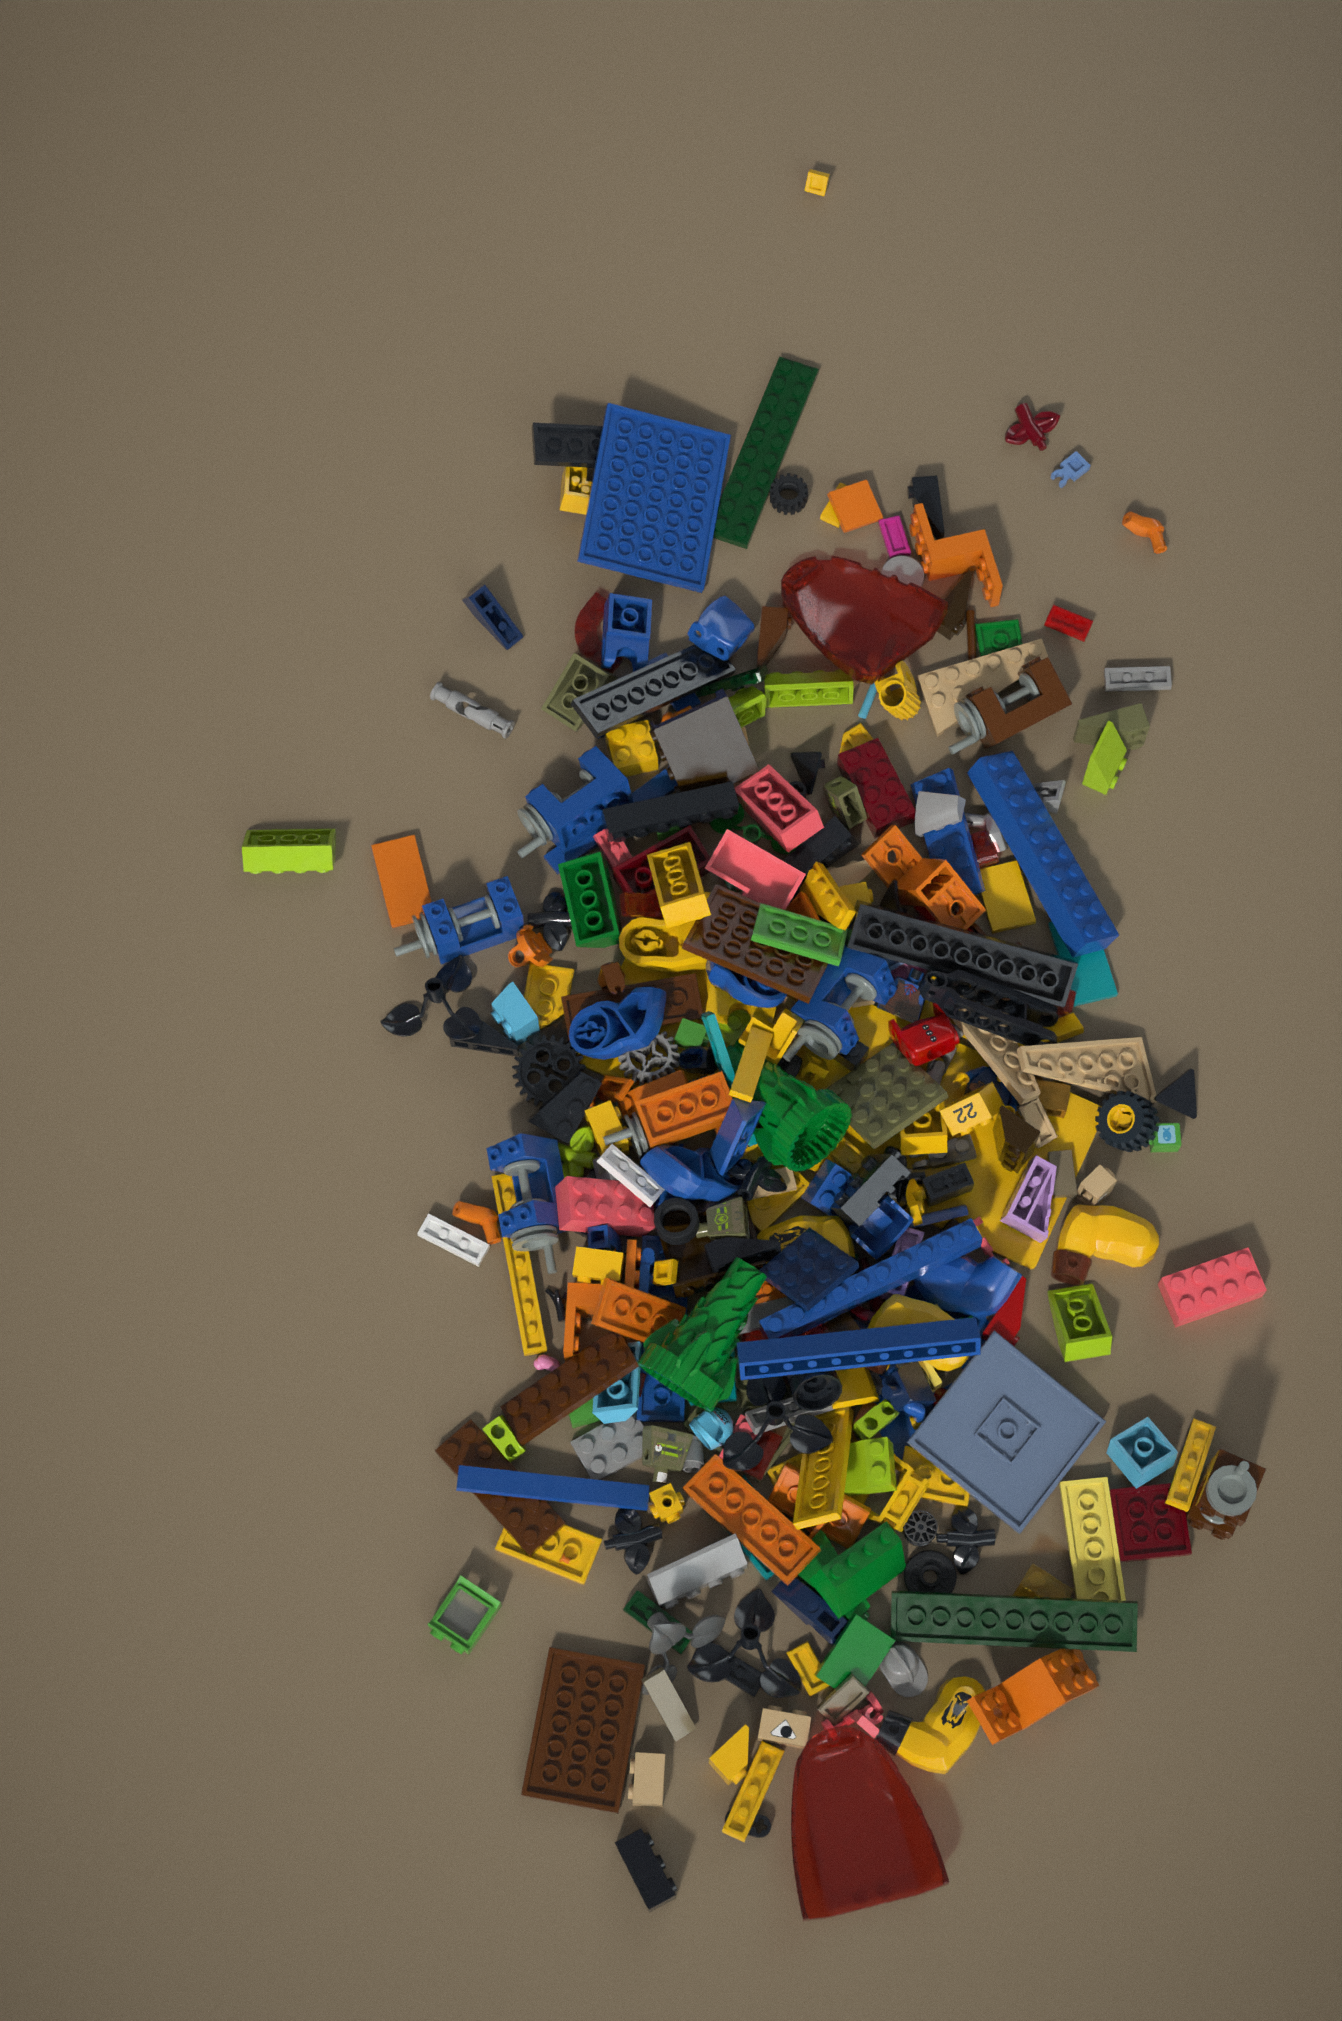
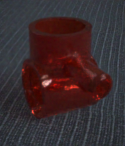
M978 831L971 834L979 868L999 863L996 847L991 842L987 831Z

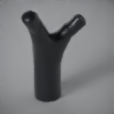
M546 1289L545 1292L554 1302L558 1322L565 1321L567 1292L561 1298L558 1289L555 1290V1293L550 1289Z

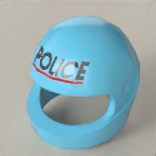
M716 1407L712 1412L703 1411L699 1416L694 1417L689 1424L694 1434L709 1450L724 1445L727 1438L733 1434L734 1429L730 1415L725 1410Z

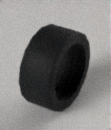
M670 1198L663 1201L657 1207L654 1213V1224L658 1236L664 1242L671 1245H681L689 1242L696 1236L699 1230V1217L695 1206L690 1201L683 1198ZM674 1210L685 1211L690 1216V1225L681 1232L667 1231L663 1225L664 1216Z

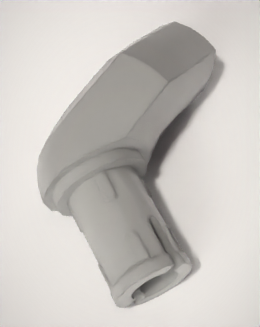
M990 812L985 815L965 813L968 827L983 828L990 839L995 853L1008 849L1007 842Z

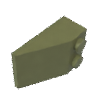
M573 653L541 709L577 732L584 722L571 706L572 700L613 682L618 677L601 668V666L586 656Z
M1142 703L1078 720L1073 737L1076 743L1096 746L1107 722L1111 721L1126 749L1136 750L1144 745L1150 725Z

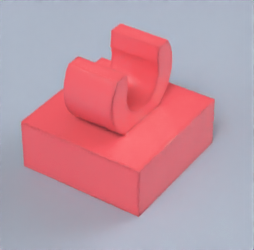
M868 1704L863 1709V1715L855 1710L850 1718L875 1738L879 1733V1729L875 1724L880 1723L883 1716L877 1713L875 1717L870 1718V1713L874 1708Z

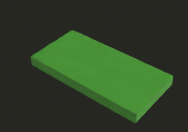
M761 903L751 941L839 966L848 929L842 930L833 924Z

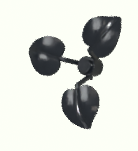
M459 955L448 962L434 978L426 981L425 989L427 993L423 994L424 1001L421 1012L413 1004H401L380 1021L381 1025L388 1032L397 1036L407 1037L416 1034L423 1026L420 1018L424 1017L427 1002L430 1000L437 1004L443 1002L448 1013L451 1015L443 1024V1030L447 1037L453 1040H466L476 1037L481 1031V1021L478 1014L469 1007H461L454 1013L446 1000V993H449V991L454 993L462 992L472 983V973L463 956Z
M781 1376L748 1379L746 1387L747 1398L755 1406L767 1405L766 1420L754 1440L746 1432H736L727 1438L723 1447V1465L735 1471H745L756 1467L764 1455L762 1447L756 1443H758L769 1424L777 1426L785 1422L788 1428L793 1430L790 1434L791 1445L795 1450L803 1454H811L823 1449L833 1442V1437L827 1426L812 1415H799L795 1420L794 1426L790 1423L789 1417L785 1416V1406L779 1402L786 1393V1385Z
M757 1589L747 1595L735 1610L734 1622L741 1629L740 1640L736 1641V1645L726 1656L725 1650L720 1645L708 1643L695 1651L687 1665L688 1671L694 1677L705 1682H720L731 1674L732 1667L728 1660L734 1656L739 1647L742 1646L746 1650L757 1649L763 1667L766 1669L760 1677L761 1688L766 1694L774 1698H784L798 1695L802 1690L799 1673L789 1661L777 1658L772 1661L770 1666L766 1662L762 1645L759 1643L760 1633L772 1627L775 1613L761 1589Z

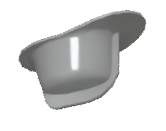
M895 1641L879 1667L891 1687L898 1694L904 1697L917 1696L927 1685V1671L909 1644Z

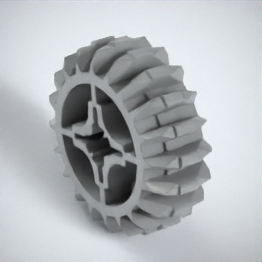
M666 1031L660 1035L658 1033L649 1046L628 1051L618 1056V1062L622 1063L620 1070L625 1071L624 1077L629 1078L632 1076L631 1079L634 1083L639 1080V1086H642L645 1082L649 1083L676 1072L674 1068L679 1067L677 1059L680 1057V1053L676 1052L678 1045L673 1044V1037L666 1039ZM656 1044L666 1051L668 1057H664L663 1054L656 1051ZM652 1050L653 1059L651 1058V1060H648V1063L646 1065L645 1056L647 1057V1055H650V1052ZM630 1058H634L635 1061L642 1064V1071L632 1064ZM654 1067H662L655 1072H650Z

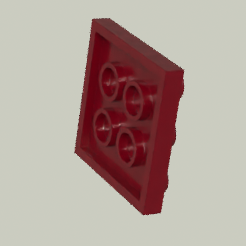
M1171 1483L1140 1486L1137 1489L1129 1487L1109 1490L1120 1563L1189 1556L1192 1554L1186 1512L1165 1503Z

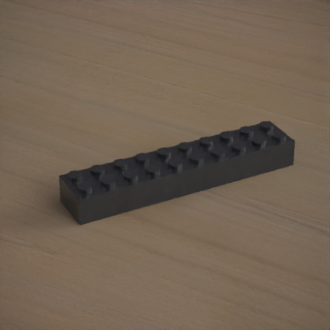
M857 900L854 908L856 913L850 922L845 940L847 948L930 971L949 974L960 969L1047 1003L1065 1008L1078 966L1073 959Z

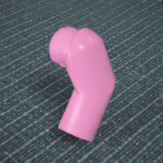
M545 1354L539 1355L534 1360V1367L537 1370L546 1369L552 1372L560 1366L557 1359Z

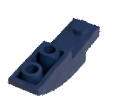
M796 1578L788 1586L781 1580L771 1591L806 1625H811L832 1646L847 1625V1620L844 1617L838 1619L821 1597Z

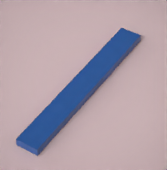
M664 769L632 792L633 801L638 802L670 795L675 791L674 786L678 784L675 779H670L667 770ZM604 825L563 854L558 847H555L544 855V859L557 875L560 874L558 864L583 857L598 846L593 836L604 830Z
M459 1465L456 1491L643 1511L648 1509L649 1485Z

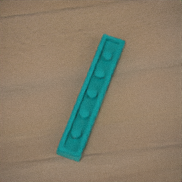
M708 1011L703 1013L701 1017L719 1072H723L730 1090L735 1074L716 1015ZM754 1134L752 1135L748 1146H753L757 1144Z

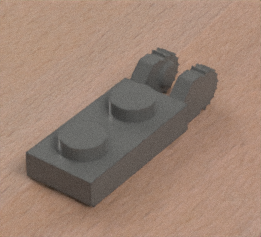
M971 1135L947 1140V1153L909 1155L910 1158L928 1155L929 1160H921L912 1165L913 1168H924V1170L929 1168L936 1169L977 1157Z

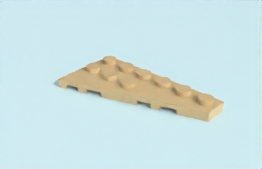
M1035 640L917 675V681L936 736H940L946 729L958 723L954 712V704L966 698L965 695L982 686L984 690L992 687L993 691L999 695L1000 692L1010 688L1019 680L1017 673L1023 670V665L1037 657H1040L1041 660L1047 658L1048 654L1043 640Z
M982 990L981 992L988 993L990 991ZM963 1008L958 1009L959 1011H967V1009ZM985 1016L979 1017L981 1019H988V1017ZM951 1018L1020 1105L1039 1097L1041 1092L1034 1075L1021 1070L1017 1053L1019 1048L1017 1042ZM1001 1024L1000 1026L1007 1027L1008 1025Z
M1142 1037L1020 1046L1017 1049L1023 1072L1116 1095L1117 1091H1130L1146 1098L1153 1104L1156 1103L1154 1100L1156 1091Z

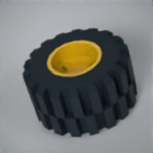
M1117 1091V1095L1114 1093L1110 1094L1109 1100L1104 1099L1102 1101L1104 1104L1102 1108L1098 1107L1099 1116H1095V1121L1099 1123V1125L1095 1126L1096 1131L1101 1132L1099 1137L1105 1140L1106 1144L1126 1152L1142 1150L1141 1146L1148 1147L1150 1145L1148 1141H1154L1156 1137L1153 1135L1154 1131L1158 1132L1159 1130L1156 1123L1160 1122L1159 1117L1155 1116L1158 1111L1155 1107H1152L1153 1103L1130 1091Z

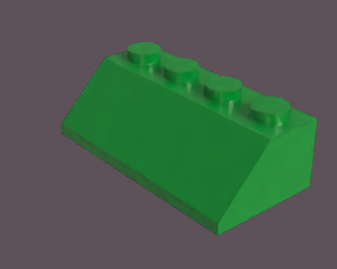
M597 852L558 864L576 946L583 948H606L619 944L622 925L607 860L602 853Z
M886 1521L820 1568L809 1579L838 1619L904 1571L906 1565L902 1541Z

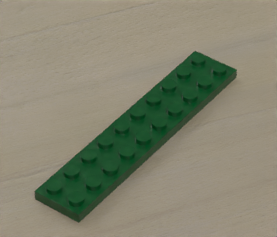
M779 356L719 501L713 535L714 539L745 549L748 548L769 497L771 484L774 483V479L780 470L819 374V369Z
M892 1591L891 1637L896 1641L1137 1652L1138 1601Z

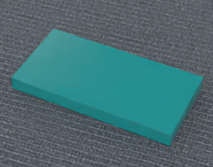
M1049 922L1048 928L1057 955L1073 959L1078 964L1069 992L1073 1006L1076 1007L1117 997L1118 992L1104 949L1072 957L1054 924Z

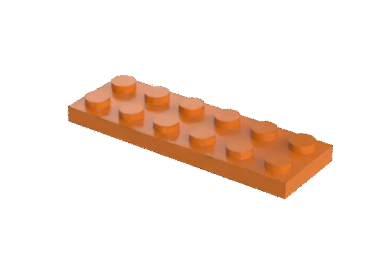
M716 1454L683 1487V1491L731 1535L736 1534L739 1542L787 1586L821 1551L818 1545L800 1529L797 1530L788 1518L734 1470L726 1468L723 1465V1460Z

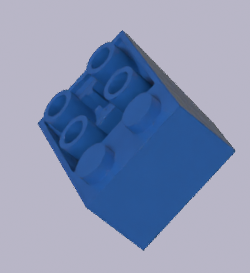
M826 1159L801 1198L828 1216H838L830 1207L834 1203V1197L847 1186V1181L852 1174L836 1163ZM841 1219L848 1229L849 1225L843 1219Z

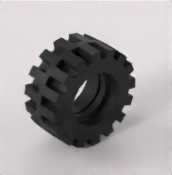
M787 473L785 477L782 474L779 479L777 477L774 479V483L770 487V503H772L773 509L777 508L778 513L783 511L784 515L788 513L795 515V511L799 513L801 508H805L808 499V488L806 482L803 483V478L800 477L798 479V475L794 474L791 476L790 473ZM791 489L798 496L788 500L781 497L780 492Z

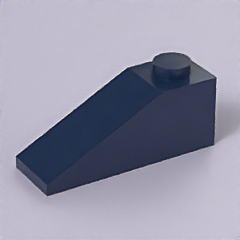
M486 585L477 587L462 599L474 617L506 650L510 649L524 637Z

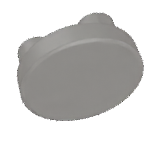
M902 555L895 556L884 564L881 571V583L890 597H909L921 591L924 581V570L917 560Z

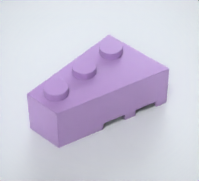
M1037 1155L1028 1162L1000 1221L1039 1243L1047 1239L1057 1166Z

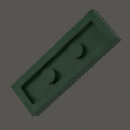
M638 1590L623 1608L626 1614L651 1633L652 1631L648 1627L647 1622L655 1613L662 1612L669 1622L680 1623ZM685 1627L686 1632L691 1634L692 1631ZM683 1637L671 1648L681 1655L692 1639Z

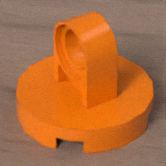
M526 924L516 933L518 945L512 948L508 954L509 962L514 967H523L530 962L539 967H544L553 960V958L549 957V954L552 953L551 947L546 943L541 932L536 934L532 931L534 928L532 925ZM518 950L524 954L522 963L517 962L515 958Z

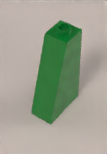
M820 1530L813 1537L812 1541L820 1547L821 1551L797 1575V1578L822 1598L809 1579L820 1568L839 1555L825 1533ZM865 1599L842 1617L848 1623L853 1614L856 1613L867 1620L870 1616L868 1611L871 1606Z

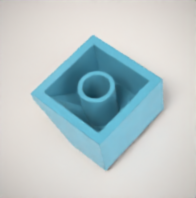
M511 982L491 1003L493 1011L491 1016L497 1024H502L505 1029L503 1030L505 1037L514 1041L519 1046L528 1040V1036L539 1032L540 1029L537 1015L514 982Z
M1146 1417L1110 1440L1106 1453L1137 1489L1171 1468L1175 1463L1178 1451L1151 1419Z

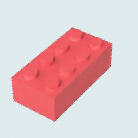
M769 764L734 788L738 802L743 809L787 852H790L824 828L817 809Z
M566 1176L555 1186L559 1230L588 1233V1227L609 1225L619 1235L642 1237V1235H647L655 1228L653 1204L649 1207L620 1181Z
M1249 1247L1162 1277L1158 1283L1175 1328L1261 1298L1267 1291Z

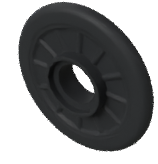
M925 1550L915 1554L907 1562L904 1569V1583L908 1591L952 1593L957 1581L956 1570L946 1555L934 1550ZM927 1570L934 1571L937 1575V1580L934 1583H927L923 1578L924 1572Z

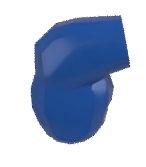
M638 987L627 994L620 1002L601 1001L584 1008L574 1017L569 1030L571 1046L582 1055L603 1060L616 1058L628 1051L649 1046L660 1031L667 993L662 989L654 987Z

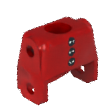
M933 1003L934 1016L915 1021L901 1029L894 1019L888 1021L892 1041L908 1062L914 1066H920L954 1051L956 1045L960 1042L957 1031L950 1022L949 1017L946 1016L938 1004Z

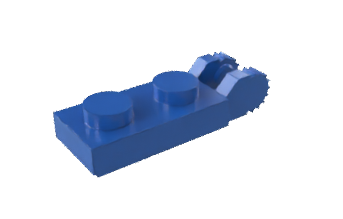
M649 1247L643 1249L640 1263L639 1290L649 1293V1286L654 1287V1284H652L654 1272H650V1270L654 1268L655 1251Z

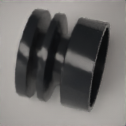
M836 1370L786 1375L796 1405L803 1410L816 1411L827 1408L837 1401L842 1393V1384Z

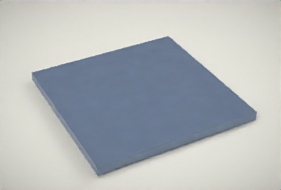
M993 1331L981 1346V1355H974L906 1443L1015 1532L1020 1534L1100 1431L1106 1420L996 1331Z

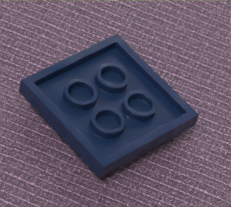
M809 1227L759 1269V1271L767 1276L766 1281L806 1311H809L859 1268V1265L855 1259Z

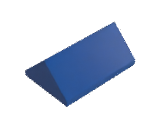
M732 1099L709 1151L720 1175L723 1176L743 1157L766 1106L765 1102L752 1100L750 1103L741 1099Z

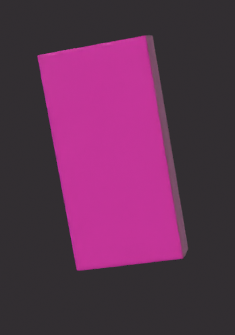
M900 516L879 520L878 524L889 559L902 555L911 556V550Z

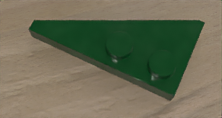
M766 665L716 681L697 691L696 696L698 698L710 695L722 688L724 691L731 689L733 692L744 688V685L760 683L764 681V678L769 673Z

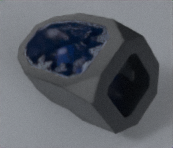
M689 1047L683 1050L677 1059L679 1066L684 1071L690 1073L708 1074L714 1073L717 1070L711 1047Z

